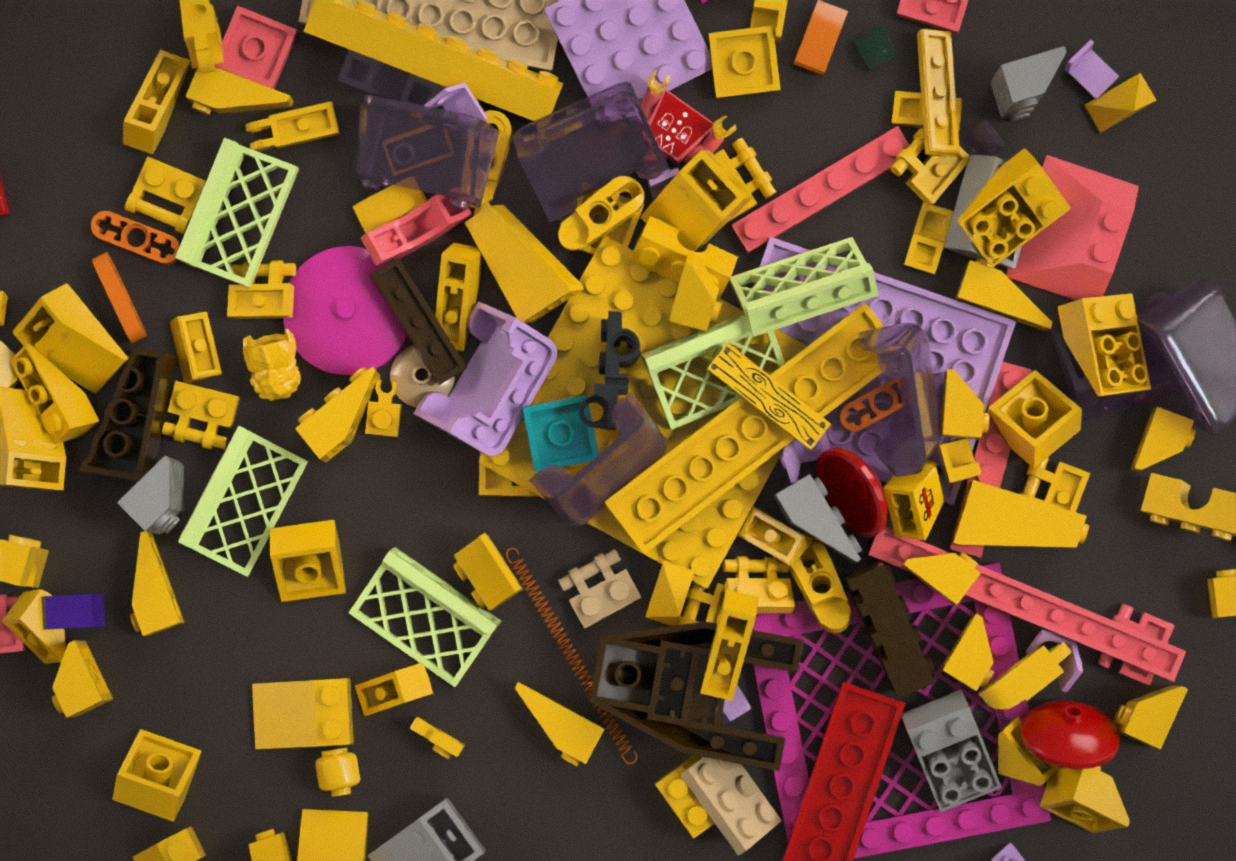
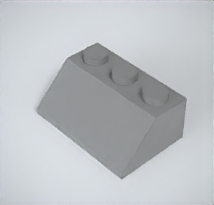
M1065 46L1002 64L990 84L1001 119L1010 117L1011 121H1017L1030 116L1029 112L1033 111L1034 107L1038 105V101L1046 92L1066 54Z
M969 155L944 248L969 258L985 259L957 220L996 170L1007 161L996 156ZM1022 246L997 265L1016 269Z
M164 456L117 502L144 531L155 534L163 532L168 534L181 522L178 517L184 511V465L180 461Z

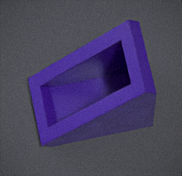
M104 594L42 597L43 630L105 627Z

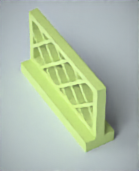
M224 138L175 258L189 266L197 267L251 288L299 168ZM247 155L255 158L260 170L243 176L240 166L244 156ZM262 161L270 165L264 167ZM277 168L287 170L288 173L284 183L272 188L267 173ZM262 176L268 190L252 197L246 182ZM242 185L247 200L231 207L228 199L230 190ZM271 196L274 204L273 210L270 214L260 218L255 203ZM250 205L255 221L239 227L234 212ZM229 215L235 230L219 237L216 224L219 219ZM258 226L262 237L258 244L248 248L242 233ZM238 236L243 250L227 257L222 242ZM217 245L223 260L212 265L201 262L206 249ZM246 256L250 266L245 278L234 274L230 263ZM225 265L227 271H224L219 268Z
M853 237L730 278L731 286L746 315L753 337L879 296L873 268L870 263H866ZM850 250L846 258L836 256V254ZM812 262L818 263L815 268L805 266ZM828 265L839 266L835 272L825 270ZM781 272L787 273L784 278L774 277L775 274ZM797 275L807 276L804 282L794 280ZM751 282L756 283L753 288L742 287V285ZM766 285L776 287L773 292L763 291Z
M743 313L708 327L707 331H698L641 354L669 428L671 430L727 408L741 397L737 392L730 390L728 385L725 384L723 387L709 381L708 378L711 374L709 370H706L703 378L688 372V367L693 358L702 356L711 360V363L722 347L728 342L741 348L739 352L743 355L745 351L762 357L758 364V367L763 369L766 360L772 361L780 367L785 363L774 331L766 333L769 342L764 353L749 348L748 345L753 334L746 315ZM745 338L743 345L736 342L738 340ZM771 349L773 350L775 358L769 356ZM715 350L713 356L706 354L708 352ZM685 362L682 369L676 366ZM668 368L680 372L673 390L660 384L657 376L658 372ZM685 375L701 381L694 399L678 393ZM706 384L722 390L717 403L706 405L699 402ZM664 391L670 393L668 401L665 397ZM727 393L733 395L732 397L724 400ZM677 396L691 402L687 414L674 420L670 408L675 397ZM696 405L703 407L702 409L694 411Z
M238 425L184 527L178 542L248 577L270 536V528H274L308 461ZM252 441L265 446L269 460L250 465L247 451ZM270 449L282 456L273 458ZM245 458L247 467L238 469L242 460ZM288 458L299 464L292 477L279 480L274 462ZM271 464L276 482L257 487L252 469ZM248 470L254 489L235 494L231 481L235 474ZM289 482L285 492H283L281 484ZM277 485L281 500L278 505L264 509L259 491ZM228 487H230L232 496L223 498ZM255 492L261 511L242 516L237 498ZM233 499L239 517L220 523L216 511L219 504ZM274 511L270 521H268L266 513ZM262 514L266 524L263 534L249 538L244 520ZM214 516L217 524L208 527ZM240 521L246 539L227 545L222 527ZM219 529L223 547L209 550L199 545L205 532ZM260 539L253 551L251 542ZM247 543L251 557L244 568L232 561L229 549ZM225 550L228 559L217 554V552Z
M396 547L389 550L382 564L349 611V614L419 663L423 662L426 668L454 687L458 685L488 639L501 623L500 619L484 608L481 609L477 603ZM386 570L397 576L399 590L382 591L380 578ZM404 582L410 585L411 588H405ZM376 586L377 594L370 595V593ZM418 591L423 594L426 608L409 611L406 593ZM401 594L404 612L387 615L384 597ZM378 598L382 616L370 618L359 610L365 600ZM431 601H433L439 606L432 607ZM446 610L452 617L453 627L436 630L433 611ZM428 613L431 631L413 633L410 615ZM405 616L408 635L395 636L390 632L388 619ZM457 619L462 621L465 625L458 626ZM383 620L384 627L378 624L376 621ZM472 628L482 635L476 646L463 648L459 630ZM454 631L457 649L440 652L437 634ZM432 635L435 653L423 655L418 652L415 638ZM409 639L410 645L405 643L403 640ZM471 652L465 661L464 653ZM459 654L461 668L455 677L443 669L442 656ZM436 658L437 664L431 661L430 659Z

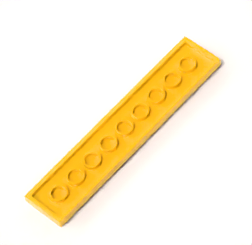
M864 302L772 372L770 376L824 417L898 361L905 353L867 303ZM741 396L606 499L604 503L641 552L645 554L795 438Z

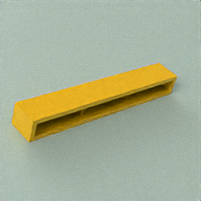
M314 0L303 32L445 87L465 82L476 99L545 126L548 125L564 84L557 81V76L545 71H540L538 74L528 70V66L518 60L510 59L509 62L497 58L496 52L487 48L480 47L477 50L466 46L467 42L459 37H443L436 34V29L428 25H412L405 22L406 18L394 12L384 14L376 11V7L366 1L358 0L356 3L351 0Z

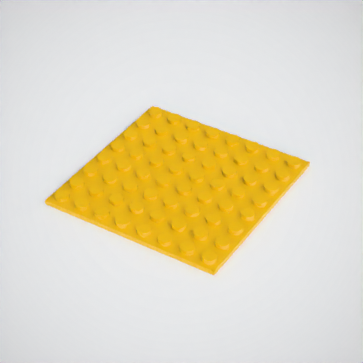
M604 235L579 280L584 290L568 300L548 336L556 345L557 358L530 404L531 406L581 395L593 396L594 385L605 384V375H599L600 352H606L607 342H601V320L608 319V311L622 312V328L629 329L638 336L640 355L633 365L619 368V373L629 374L628 395H618L616 430L594 428L600 459L534 472L523 417L505 449L494 456L483 453L478 463L641 552L604 501L724 409L671 430L669 428L641 354L701 330L669 321L679 283L630 261L633 250ZM719 299L718 302H721L722 305L717 322L710 320L709 327L741 315L744 311ZM773 330L785 363L806 347V345L781 331ZM767 334L752 336L748 347L764 353L769 342ZM745 338L738 340L736 342L743 345ZM621 342L620 347L614 348L620 355H627L633 349L628 348L627 342ZM730 344V345L733 346L735 349H737L738 351H740L741 348H739V347H737V346H735V345ZM771 349L769 356L775 358L773 350ZM715 350L708 352L706 354L713 356ZM745 351L744 354L745 357L758 366L762 357ZM702 356L693 358L687 371L703 378L711 360ZM766 360L762 370L770 375L779 366L772 361ZM685 362L676 366L682 369ZM668 368L658 372L657 376L662 386L673 390L680 372ZM710 374L709 381L724 387L725 383L714 374ZM685 375L678 393L694 399L701 381ZM706 384L699 402L706 405L717 403L722 390ZM664 391L665 397L668 401L670 393ZM727 393L724 400L732 397L733 395ZM677 396L675 397L670 408L674 420L687 414L691 402ZM590 403L592 421H598L603 416V408L598 403ZM696 405L694 411L702 409L703 407ZM780 451L644 555L663 564V561H667L694 570L692 581L708 589L779 460Z

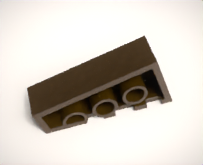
M133 348L117 384L118 389L115 396L104 413L106 416L98 433L94 435L90 444L92 447L86 460H83L79 471L139 482L156 465L176 356L165 352Z
M876 560L842 575L895 696L899 699L935 683L931 675L936 672L930 656L928 654L923 656L918 644L923 642L916 625L910 626L906 617L909 609L902 594L897 595L893 583L896 580L890 566Z

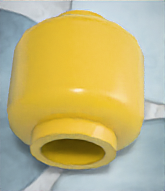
M347 747L321 752L322 757L318 758L315 762L319 788L323 791H331L332 797L351 794V787L356 786L360 782L357 756L352 752H348Z

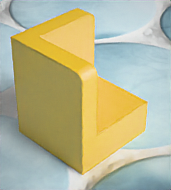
M755 0L750 28L773 25L775 43H780L788 0Z
M968 439L948 444L944 443L936 447L947 484L982 474L979 462L974 460Z

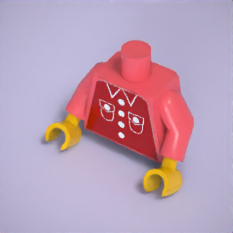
M654 70L648 78L649 87L640 104L638 126L643 133L642 141L651 147L641 162L654 172L658 171L667 159L680 166L683 162L687 164L701 150H710L714 153L724 141V138L736 130V125L732 126L728 131L722 127V122L727 116H723L713 123L665 88L670 82V76L667 75L664 83H658L655 80L658 70Z

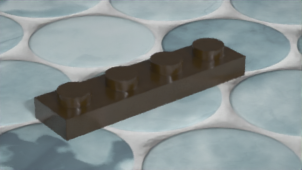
M398 257L369 275L438 386L467 369L466 364Z

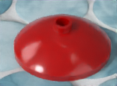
M832 447L822 452L817 460L816 472L817 477H819L828 492V495L824 498L829 507L836 506L845 520L843 525L852 533L863 538H872L881 533L886 525L888 507L883 486L877 474L864 460L849 450Z
M1072 700L1045 702L1029 710L1021 722L1020 736L1026 748L1039 759L1055 766L1069 769L1095 768L1113 759L1119 749L1120 733L1114 722L1099 709L1082 702Z

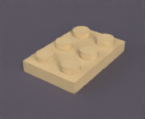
M702 757L680 774L738 856L747 851L782 821L742 764Z

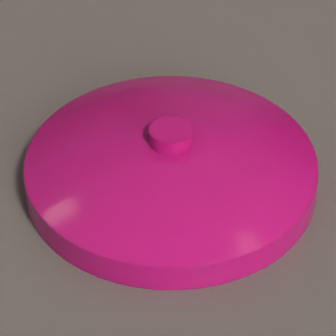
M342 246L322 251L312 256L299 267L296 275L289 282L294 286L293 318H283L285 329H289L293 333L296 341V351L303 359L326 373L352 376L363 367L368 370L373 366L377 370L397 355L406 342L407 335L369 276L374 271L388 264L389 261L376 266L367 249Z

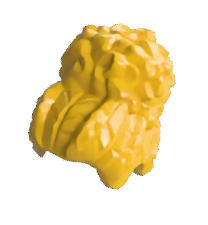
M284 329L285 334L265 335L257 340H254L249 335L243 339L244 361L248 370L252 373L250 383L254 387V391L259 393V397L270 401L291 397V393L298 390L297 387L301 381V374L298 366H296V341L289 329Z

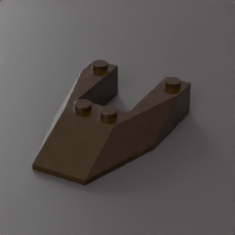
M698 622L601 636L589 702L681 753L780 771L785 737L721 725L725 699L700 693L717 623ZM752 630L743 663L798 673L803 639Z

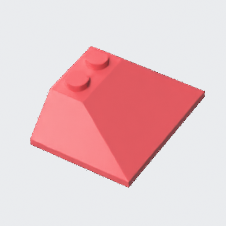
M1046 155L1042 168L1071 209L1022 245L1016 269L1008 268L1006 276L1009 279L1073 301L1083 298L1101 297L1104 295L1113 275L1134 213L1139 186Z

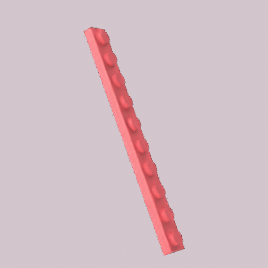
M886 526L881 533L875 536L868 552L869 556L907 572L909 571L901 566L907 559L950 554L918 539L896 537L894 529ZM977 565L975 567L981 574L966 592L965 596L1171 682L1175 681L1186 653L1185 650L983 566Z

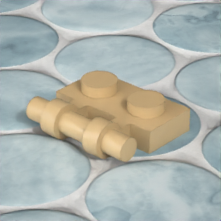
M615 549L604 555L601 552L594 556V561L579 569L577 567L570 569L568 575L558 580L563 591L576 585L580 594L570 599L569 602L584 629L642 598L626 569L614 575L610 568L613 564L621 561ZM602 572L606 580L589 589L584 580Z

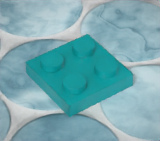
M587 395L522 407L534 472L600 459L594 428L586 426L580 420L578 413L579 406L584 399L588 398ZM588 404L584 409V416L587 420L592 421Z

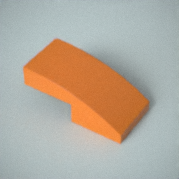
M818 0L794 64L824 75L848 11Z

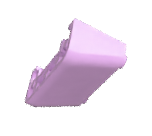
M478 301L469 317L468 329L481 342L470 359L467 369L463 371L449 397L437 391L429 392L421 399L413 414L486 455L494 456L501 453L510 441L523 418L522 407L530 406L557 358V348L552 340L516 317Z

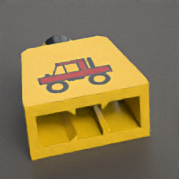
M933 461L925 463L906 462L884 486L883 490L896 537L919 540L927 539L944 500L939 481L942 469L937 463Z

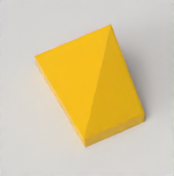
M1139 73L1102 94L1098 99L1088 102L1084 107L1098 131L1102 133L1157 100L1143 76Z
M663 561L645 618L669 626H676L695 571Z
M1017 716L998 734V774L1041 786L1059 767L1039 759L1026 748L1020 736L1022 720Z

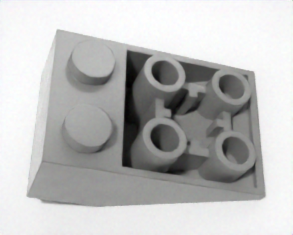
M809 474L773 497L790 526L813 538V540L822 543L826 548L852 564L861 560L858 553L862 549L853 534L847 536L841 525L845 523V520L836 506L829 507L824 498L828 495V492L819 477L813 480Z
M962 690L902 713V720L940 812L1002 788Z
M447 797L369 854L368 857L371 861H474L484 854L486 850Z

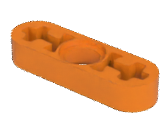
M110 211L97 213L91 221L93 234L104 242L163 265H172L178 261L175 256L180 247V242L169 234ZM108 218H112L111 224L120 229L123 228V223H126L127 225L121 233V241H116L120 235L108 230L103 235V229L99 227V223L101 221L106 222ZM135 229L143 230L146 236L145 242L139 247H133L128 242L129 233ZM152 235H157L154 241L158 244L166 246L168 241H170L171 247L175 250L174 254H167L165 258H162L163 253L151 247V253H147L146 251L152 244Z
M108 252L93 258V265L131 343L147 337L145 328Z
M907 371L845 405L839 415L840 424L849 432H859L921 398L927 390L926 378L918 371ZM910 377L912 381L918 379L920 385L917 387L918 394L914 395L912 391H908L901 395L905 401L899 403L896 392L890 386L896 384V388L899 390L907 384L906 378ZM885 392L891 396L893 402L889 410L881 411L875 407L874 397L876 394ZM867 400L870 411L876 417L870 419V414L868 413L860 418L861 425L856 426L854 422L848 424L846 418L849 416L848 410L853 408L855 412H859L865 408V405L861 402Z

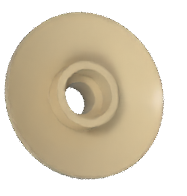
M413 345L405 348L398 354L390 371L391 385L393 381H396L398 385L396 392L398 398L417 408L421 399L429 392L437 391L449 396L455 382L454 376L438 386ZM420 369H425L428 372V377L424 381L416 379V372Z

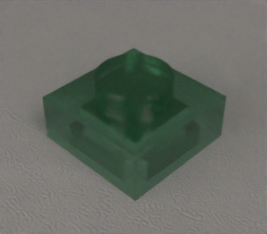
M882 26L853 41V46L868 71L897 56V51Z

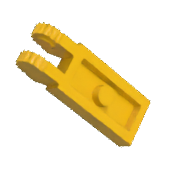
M332 101L269 115V118L245 124L246 132L248 133L272 129L273 138L257 140L250 144V149L258 152L274 147L278 149L340 135Z

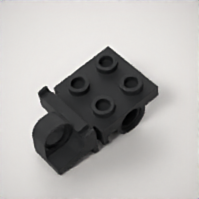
M608 311V319L601 320V342H607L606 352H600L599 375H605V384L594 385V395L581 402L578 413L580 420L586 426L616 430L618 395H628L629 374L619 373V368L629 367L638 360L640 341L633 331L622 328V312ZM621 342H627L628 348L633 349L627 355H620L614 348L620 347ZM598 403L603 408L601 419L593 422L585 418L584 409L588 404Z

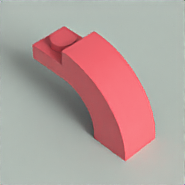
M456 186L433 196L423 205L405 216L366 232L361 237V240L377 266L397 257L402 258L429 244L461 224L472 215V212Z

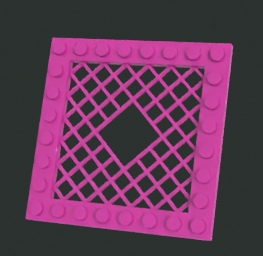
M1000 563L983 566L1002 574ZM918 578L893 583L897 595L902 594L909 613L921 611L912 625L915 624L917 627L925 614L940 623L931 639L919 631L921 638L927 642L922 651L923 656L933 646L947 655L946 658L948 657L950 652L935 641L944 627L958 636L961 635L962 632L948 623L956 609L959 608L969 616L978 614L983 618L994 662L990 668L994 671V674L988 684L1019 661L1010 614L965 595L957 605H953ZM845 592L852 611L849 625L856 623L857 625L848 638L841 633H832L844 641L835 657L820 648L829 632L824 628L821 629L815 615H812L805 600L794 602L795 607L792 613H757L753 626L755 631L803 639L804 643L813 648L803 663L799 662L800 668L798 673L796 672L791 681L786 670L753 664L766 733L786 738L780 771H773L787 843L810 779L804 754L816 761L817 757L807 751V748L816 735L823 739L824 734L819 730L829 715L831 716L837 698L836 696L829 708H826L814 700V696L823 683L835 692H839L838 687L826 680L836 664L851 674L846 683L851 684L856 677L870 687L869 691L872 692L885 675V671L882 669L872 683L858 674L868 658L882 667L880 660L871 654L874 650L873 644L866 651L852 642L861 626L864 628L865 626L849 592ZM973 601L975 613L961 603ZM953 605L944 619L929 610ZM825 630L816 644L801 635ZM848 645L864 655L854 670L839 661ZM816 652L832 661L822 676L807 667ZM945 658L938 670L933 673L934 676L932 678L934 682L939 678L953 687L950 694L962 690L963 694L972 700L969 705L971 712L976 704L990 712L991 716L983 728L978 727L981 737L984 736L998 746V740L986 732L996 718L1000 733L1017 716L1021 720L1029 711L1028 702L1022 701L1010 709L995 710L988 707L987 704L980 700L979 692L976 696H973L961 688L962 683L959 681L954 683L941 674L940 668L945 662ZM803 671L819 680L810 695L794 686ZM935 683L926 686L924 690L922 688L917 690L931 701L937 699L929 694ZM792 690L806 699L797 714ZM809 703L825 712L816 727L800 718ZM798 722L812 731L803 746ZM914 747L905 761L889 751L888 755L902 765L892 780L884 774L881 775V779L889 783L879 799L874 796L873 801L876 804L867 817L854 859L1051 821L1050 812L1040 807L1045 791L1044 784L1038 786L999 774L1004 778L1000 784L1002 788L996 790L995 793L990 792L987 794L992 798L966 802L940 812L939 808H936V800L929 806L916 797L924 782H928L925 773L909 764L916 754ZM998 747L990 758L992 765L998 757ZM993 765L995 772L998 774V768ZM906 768L921 777L911 793L896 783ZM1009 782L1011 794L1000 796ZM893 787L908 796L899 812L884 803ZM912 800L927 809L904 814ZM880 806L895 815L871 821Z

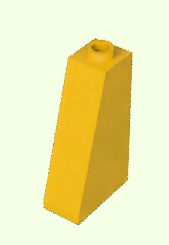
M490 203L481 205L472 212L474 216L464 222L514 314L523 323L535 322L584 290L582 284L504 205L491 206Z
M972 480L969 482L950 544L956 546L1077 548L1079 542L1084 543L1089 525L1085 524L1086 515Z

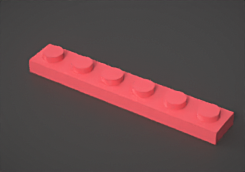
M897 126L735 222L731 227L747 254L767 243L770 237L775 238L890 170L897 161L896 156L902 149H907L909 143Z
M1002 362L985 413H989L988 408L1027 377L1032 370ZM990 414L988 432H982V438L978 440L974 453V460L979 462L982 474L967 479L955 527L970 481L976 480L1000 488L1011 448ZM950 544L948 550L959 553L963 552L967 555L981 558L984 546H956Z

